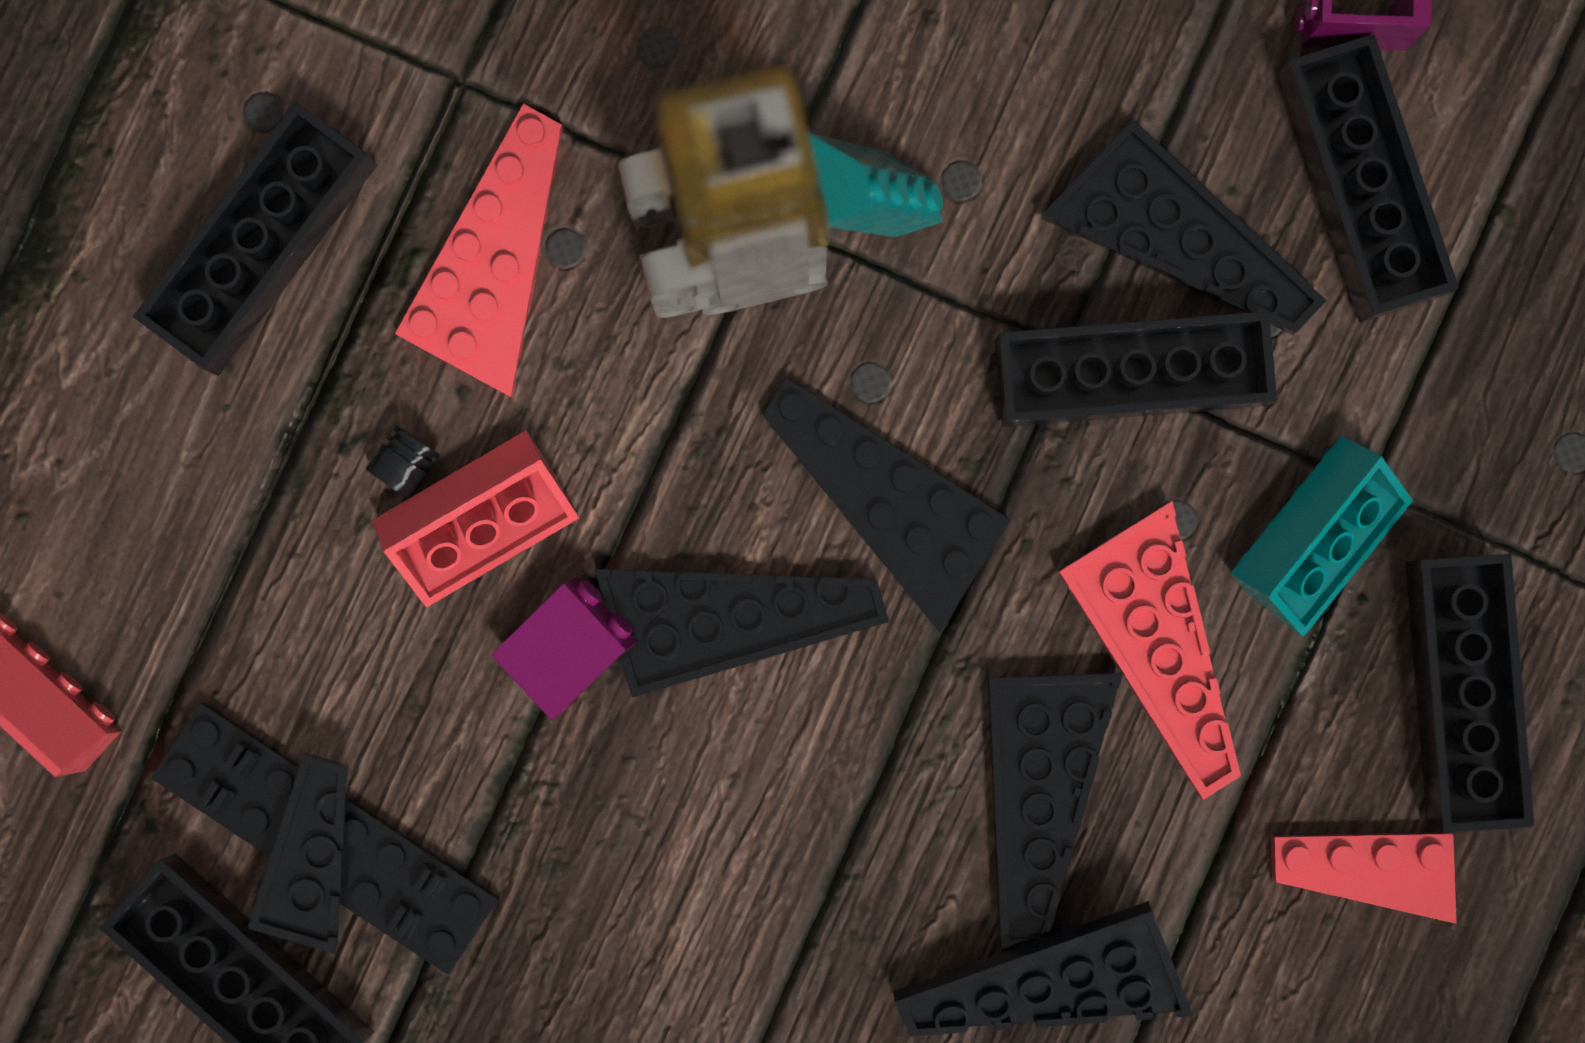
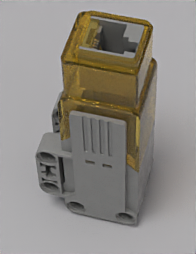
M774 68L665 95L659 103L661 118L655 124L661 149L633 155L618 163L628 209L636 230L640 227H651L673 221L674 225L680 224L683 240L677 241L678 246L661 249L646 255L640 254L649 297L657 317L667 318L702 310L704 315H716L809 293L827 286L828 212L798 91L791 72L785 68Z

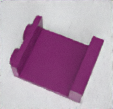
M1305 0L1302 5H1298L1296 10L1295 31L1301 32V47L1330 48L1375 34L1380 50L1406 51L1431 27L1432 0H1395L1389 7V16L1332 14V0Z
M578 576L565 582L491 654L496 662L551 721L564 713L578 700L577 697L612 663L638 642L632 635L633 630L630 624L617 613L612 614L601 602L602 596L597 588L586 580L581 581Z

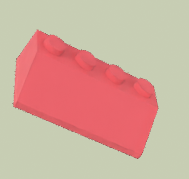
M527 430L376 517L372 520L383 552L427 608L579 519V516L546 459Z
M0 613V726L54 777L86 771L122 732L112 723L115 717L103 705L97 702L91 704L80 693L83 690L82 686L65 672L59 674L47 663L50 660L49 655L35 643L29 642L26 644L15 633L18 630L15 623Z

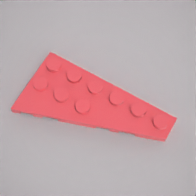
M525 104L520 108L395 332L400 338L512 399L516 385L515 378L518 362L521 359L524 330L527 315H529L540 257L541 239L544 224L546 225L550 191L555 177L564 129L562 124Z
M1170 501L1058 571V574L1119 671L1123 673L1124 679L1199 798L1204 800L1239 778L1241 773L1229 725L1225 720L1219 696L1221 693L1217 677L1214 676L1209 656L1210 649L1194 585L1191 584L1185 560L1186 553L1183 541L1180 540L1175 520L1176 513L1173 501Z

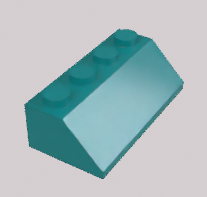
M812 133L800 135L823 227L899 237L943 222L940 211L943 209V197L938 186L933 183V179L883 150Z
M1341 436L1333 447L1323 455L1321 462L1304 483L1296 488L1293 496L1279 514L1268 523L1265 531L1248 552L1242 555L1237 566L1230 574L1252 598L1294 632L1304 637L1410 506L1413 499L1382 456Z

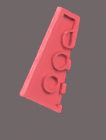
M1453 833L1271 836L1272 880L1274 882L1457 924Z

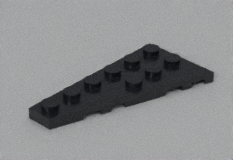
M1133 119L1040 217L1047 222L1244 313L1269 311L1270 325L1292 335L1297 333L1327 301Z
M786 378L763 413L764 419L833 501L882 564L886 566L909 597L917 604L938 632H941L1011 520Z

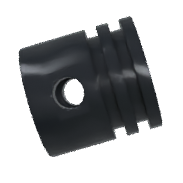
M395 425L393 430L396 433L387 436L386 439L389 440V443L387 445L382 443L378 453L370 460L365 469L398 493L411 498L420 481L427 475V472L424 471L425 468L431 469L434 465L431 462L432 458L438 459L440 454L406 430Z

